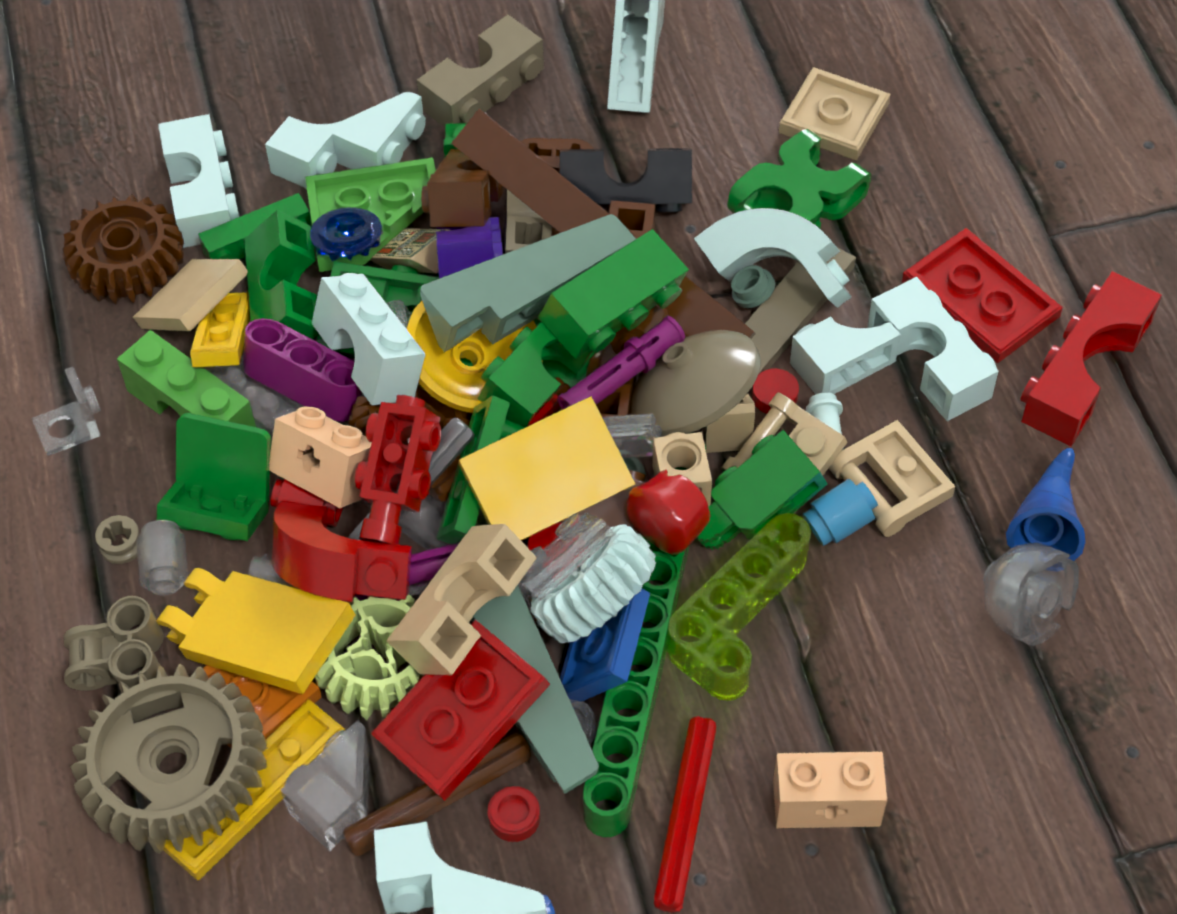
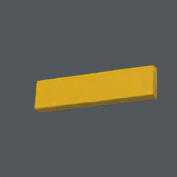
M308 699L266 739L268 749L262 753L267 761V768L257 771L262 780V787L246 788L253 802L252 805L238 803L234 807L239 816V822H235L226 816L220 821L223 832L222 836L217 835L209 828L202 832V846L198 845L191 836L184 839L181 852L176 850L171 840H166L163 850L199 881L347 737L345 728Z

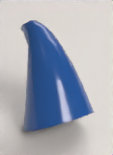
M1072 448L1064 449L1050 463L1040 480L1022 502L1006 531L1007 545L1015 555L1029 563L1044 567H1060L1074 562L1083 553L1086 543L1085 532L1077 516L1070 488L1075 458Z

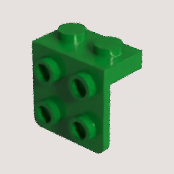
M192 413L182 414L176 422V482L157 504V521L172 524L184 530L195 529L217 534L229 540L240 539L248 541L269 512L271 436L268 431L262 428Z

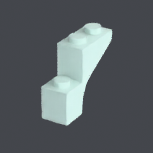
M405 92L343 121L332 124H312L288 116L265 144L271 173L307 188L306 176L333 173L337 163L352 170L399 163L404 150L413 139L416 140L421 136L425 128L426 119L423 116L421 96Z
M427 822L374 830L377 884L386 914L398 912L412 913L428 907H434V914H547L544 897L538 891L459 870L443 862L434 851Z

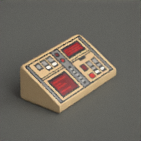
M403 229L370 260L388 270H391L393 265H403L416 269L418 273L437 274L439 268L436 231L450 230Z

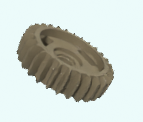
M181 664L178 665L174 676H167L164 668L159 666L157 677L148 680L142 672H139V684L131 688L120 681L121 694L117 698L113 699L103 694L102 699L106 705L104 711L89 710V717L93 721L94 726L78 728L79 735L84 743L72 747L73 754L78 762L71 766L72 774L77 780L74 784L75 791L82 800L83 808L89 817L95 819L94 821L99 829L105 834L110 832L115 841L120 845L129 840L138 851H141L149 841L154 851L158 854L162 852L166 840H171L176 850L181 852L184 839L191 836L198 845L202 846V832L209 828L217 835L222 836L223 832L220 821L226 816L235 822H239V816L234 807L238 803L252 805V798L246 788L262 787V780L257 771L267 768V761L262 752L268 749L267 742L262 733L263 725L258 714L255 713L249 698L242 696L239 687L234 682L226 684L224 678L218 672L208 678L201 666L196 668L191 677H189L185 667ZM173 708H180V709H177V710H174V711H171V712H168V713H165V714H162V715H159V716H156V717H153V718H150V719L145 720L146 718H148V717H150V716H152V715H154V714H156V713H159V712H161V711H165V710L173 709ZM232 744L230 757L223 772L212 786H208L221 745ZM179 752L187 756L186 763L180 771L173 774H165L160 771V764L167 755ZM124 779L150 804L144 810L130 807L118 798L109 787L116 780Z

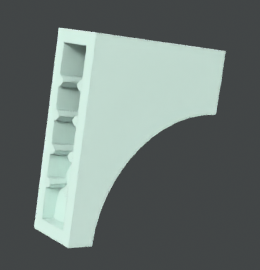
M616 0L607 109L650 112L659 36L663 28L665 0Z

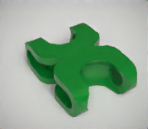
M804 129L781 145L778 156L781 165L768 162L757 164L732 186L727 208L733 213L758 208L784 210L807 219L821 230L820 218L829 220L841 219L865 198L872 175L856 163H851L837 171H826L816 167L820 158V141L822 138L811 130Z

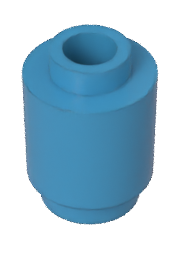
M847 479L811 502V509L804 512L803 517L822 546L831 541L837 544L875 520L872 509L877 507L878 503L863 481L855 485L851 479Z

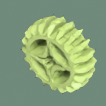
M410 593L407 595L406 600L401 599L400 601L393 598L367 596L366 600L359 601L357 597H354L353 601L349 602L356 616L315 676L318 687L321 690L325 689L326 697L331 704L341 701L342 710L347 715L357 707H360L361 716L366 720L369 719L374 710H380L382 717L385 718L391 712V708H394L425 675L419 674L410 664L403 671L397 673L399 667L407 661L386 641L415 603V599L412 598ZM361 635L356 643L347 647L353 639ZM371 644L374 645L376 651L372 649ZM347 647V652L342 654L344 649ZM381 655L386 658L387 664L383 661Z

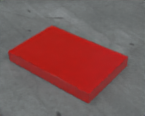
M967 228L903 272L902 283L917 277L928 290L934 291L940 298L943 308L955 321H959L965 326L970 339L983 352L989 354L997 364L1060 318L1063 309L1059 303Z
M477 620L471 625L481 636L452 675L425 674L371 732L385 748L444 801L550 686V683L543 675Z

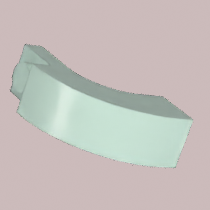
M770 208L740 211L717 221L694 238L718 273L729 282L732 281L735 274L742 268L753 265L762 259L776 256L788 257L803 264L828 300L837 308L851 298V295L843 286L850 281L848 276L834 259L826 263L838 254L840 250L816 225L797 214Z

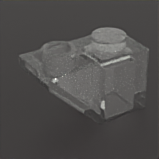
M358 720L346 731L341 730L335 733L325 744L323 752L310 764H304L296 768L289 775L285 786L281 789L287 812L329 851L344 839L343 830L368 815L370 748L365 726Z

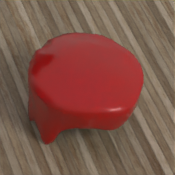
M665 469L648 482L632 488L627 500V513L632 525L658 549L674 555L682 553L700 535L709 523L711 516L707 500L699 488L690 479L680 474L668 476V471Z

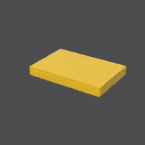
M592 396L458 460V464L488 524H506L521 541L635 485Z

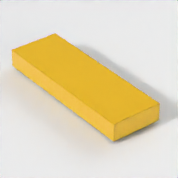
M248 292L228 293L198 323L190 351L192 367L240 365L244 348L245 327L250 322Z

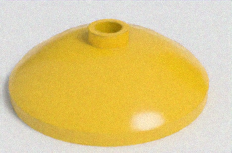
M421 301L414 309L406 327L410 335L425 352L418 383L426 392L441 403L460 411L473 413L474 407L482 403L478 400V397L486 383L481 379L484 371L498 356L504 361L513 352L509 348L511 343L526 326L532 331L537 326L534 321H531L494 344L479 329L450 350L444 352L438 345L423 301ZM460 358L469 359L473 366L463 364Z

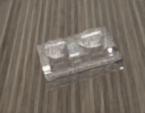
M586 512L581 517L579 514H574L566 519L556 529L555 533L558 537L544 549L539 546L531 550L537 559L518 583L520 588L540 602L615 535L603 519H599Z

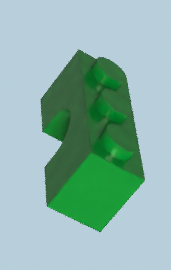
M276 210L244 239L246 267L248 270L250 321L261 318L272 319L313 340L319 335L312 325L318 295L297 286L302 273L316 261L313 228L298 219Z
M542 321L533 331L526 326L511 343L509 348L513 352L505 361L498 356L482 374L481 379L486 383L478 400L483 402L491 396H496L510 402L506 419L527 427L539 410L555 396L561 385L559 381L546 371L542 361H559L577 375L596 353L590 349L577 359H574Z

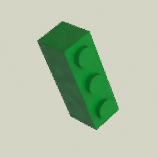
M651 229L552 292L539 319L574 359H577L590 349L594 353H598L613 341L616 332L624 327L628 331L633 330L647 318L650 313L649 310L657 305L664 309L673 303L682 293V289L679 286L689 269L660 236Z

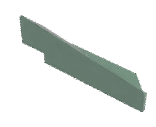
M610 214L422 285L420 295L439 347L446 352L479 329H481V332L492 344L498 342L535 320L543 310L552 292L636 240V238L615 215Z
M517 585L510 596H499L485 603L470 621L473 623L477 620L550 683V686L515 723V726L525 738L550 779L554 783L557 782L563 793L566 794L595 776L599 765Z

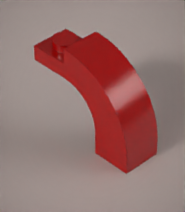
M279 502L274 512L272 566L283 580L306 592L342 601L352 602L356 594L406 600L409 593L412 546L343 537L327 529L328 507Z

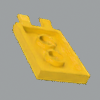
M194 568L185 580L184 585L199 591L194 600L201 606L195 615L191 617L183 610L168 605L156 621L158 625L171 629L167 638L176 644H180L178 647L188 660L304 694L356 614L350 604L345 601L322 597L301 589L232 571L226 581L223 582L204 569Z

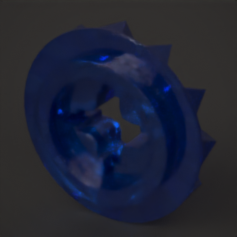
M354 207L340 208L327 212L319 217L310 229L311 244L315 246L317 254L329 255L332 261H336L340 257H347L351 261L352 257L358 254L368 256L370 248L380 246V235L383 234L381 221L374 213Z

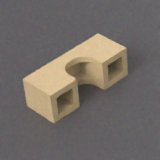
M506 524L472 526L386 641L419 674L452 675L481 636L469 623L471 618L491 599L499 596H510L537 557Z

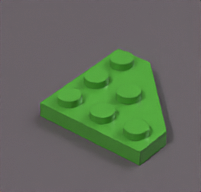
M433 157L305 177L319 272L332 270L334 261L365 265L378 251L423 213L421 201L422 187L427 186L431 174H434L436 171Z

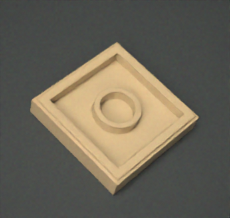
M813 67L780 121L779 133L793 137L798 132L809 129L822 138L820 148L857 161L889 105L890 94Z
M191 259L133 318L141 329L191 331L247 275L248 270L240 259Z

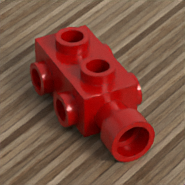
M397 395L395 403L381 402L379 413H372L367 421L366 437L372 444L368 461H361L356 469L355 485L358 490H361L359 498L371 503L372 506L369 519H363L360 540L399 545L403 528L398 525L401 510L419 513L421 502L429 493L431 485L429 466L432 453L437 450L441 441V426L439 424L440 417L425 408L426 402L422 399L407 395ZM411 434L410 440H409V445H408L407 440H408L409 435ZM400 481L399 489L397 492V484Z

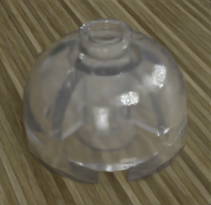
M1026 543L1012 547L997 560L993 561L988 566L984 575V601L986 611L996 627L1007 635L1031 646L1042 644L1053 636L1061 624L1052 621L1059 614L1061 607L1070 611L1079 585V567L1077 562L1068 559L1071 555L1048 545Z

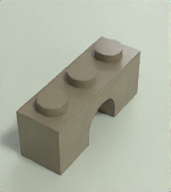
M506 15L478 35L480 67L464 68L446 58L417 79L418 95L422 99L423 111L443 127L451 123H468L479 108L486 112L498 102L507 99L522 84L534 79L544 69L543 39L510 15Z

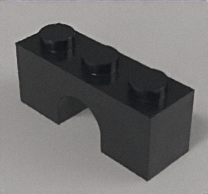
M647 148L645 172L638 180L631 183H619L607 174L604 167V149H560V174L597 204H610L611 200L656 204V211L675 212L682 211V203H692L691 148Z

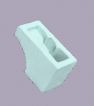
M829 317L817 324L804 326L793 336L790 364L815 394H836L896 362L901 334L890 322L873 328H851L840 325L832 317Z

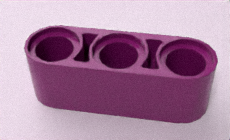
M261 318L248 323L245 327L242 368L249 377L305 407H314L322 410L328 418L334 421H349L352 407L356 404L357 397L362 396V391L351 378L354 361L278 321Z

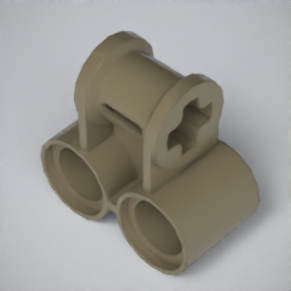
M138 596L120 598L110 607L107 613V623L79 625L65 632L64 646L69 650V668L64 672V680L68 687L88 691L112 684L119 685L121 681L131 688L139 684L138 673L133 675L131 673L140 667H144L140 672L148 680L157 677L158 667L161 665L154 653L162 645L164 633L161 625H158L156 621L157 618L145 599ZM141 624L138 628L129 631L135 625Z

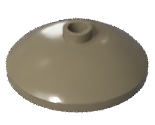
M710 330L685 337L682 343L669 347L655 361L656 366L653 369L641 374L631 399V415L642 431L656 437H665L676 432L688 434L715 422L734 408L753 386L761 364L757 347L745 334L729 330Z

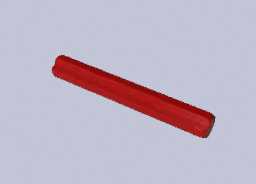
M694 716L689 720L654 895V906L661 911L677 913L680 912L683 906L716 734V722L710 718Z

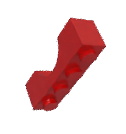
M1113 271L1102 287L1095 284L1084 302L1083 308L1086 310L1083 315L1074 314L1063 334V339H1065L1061 347L1053 345L1042 365L1044 373L1040 379L1032 376L1027 383L1020 401L1026 403L1021 422L1072 447L1091 418L1101 389L1088 374L1084 362L1088 358L1106 351L1133 353L1154 320L1162 294Z

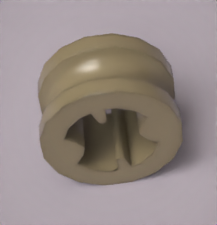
M123 515L111 516L102 521L96 529V543L106 561L112 564L129 563L140 554L143 542L138 526L133 519ZM126 534L127 539L122 538L123 544L112 545L111 540L115 542L116 535Z

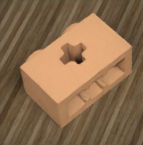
M301 407L295 412L275 418L269 471L325 501L343 508L361 500L359 498L361 490H358L355 485V473L361 461H368L372 442H369L367 437L362 435L361 430L358 428L342 425L328 418L318 408Z
M883 752L777 753L773 778L776 828L881 827L887 803Z

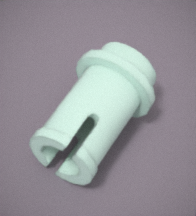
M832 393L813 395L809 399V404L806 406L805 411L842 434L839 418L843 411L842 403Z

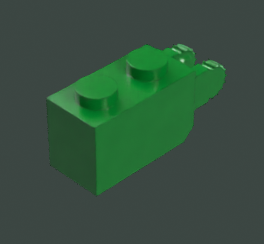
M784 430L776 436L769 435L756 444L752 450V456L742 465L728 468L716 479V487L711 490V496L715 501L708 506L711 516L710 521L696 539L712 551L713 549L719 550V547H723L724 543H729L740 532L749 540H762L828 485L818 468Z

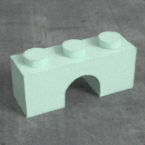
M209 114L158 124L171 184L191 181L183 185L170 187L175 220L179 231H182L184 239L183 248L201 245L198 233L239 217L235 194H226L225 188L233 187L228 161H219L220 156L227 155L222 130L213 131Z
M345 273L341 276L322 277L312 325L331 350L354 348L355 362L351 378L370 404L379 405L381 402L395 403L397 395L415 397L425 352L364 274Z
M915 277L872 299L867 327L873 328L890 322L901 334L897 356L914 349L924 350L935 356L925 362L920 390L946 421L992 398L999 372L994 360L989 354L982 353L970 339L965 326L961 322L955 321L943 308L940 298L934 291L928 290Z

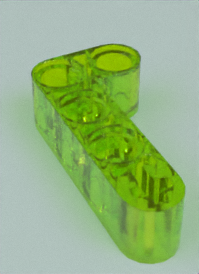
M780 514L770 520L696 591L669 620L667 644L669 659L683 673L719 700L730 701L738 699L745 694L749 687L752 654L750 648L736 635L807 564L811 529L806 520L796 514ZM759 573L764 577L753 578L748 576L747 574ZM718 604H727L732 608L722 610L714 606ZM690 635L695 636L700 640L696 642H686L680 638H682L683 636ZM729 665L737 668L738 670L736 672L727 673L719 670L718 668L720 666Z

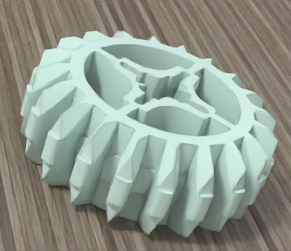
M626 524L609 527L604 532L597 533L588 542L585 541L581 547L571 552L563 562L559 563L558 567L547 575L546 581L538 587L537 593L532 598L530 612L537 619V624L545 633L552 636L559 643L577 641L580 637L588 636L595 628L602 627L608 619L615 617L620 609L628 605L632 597L641 592L642 585L650 579L651 572L656 565V556L650 550L648 542L641 534H637Z

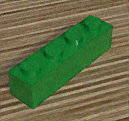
M297 193L198 233L202 251L207 259H241L246 256L244 239L276 210L312 226L310 211L300 194Z

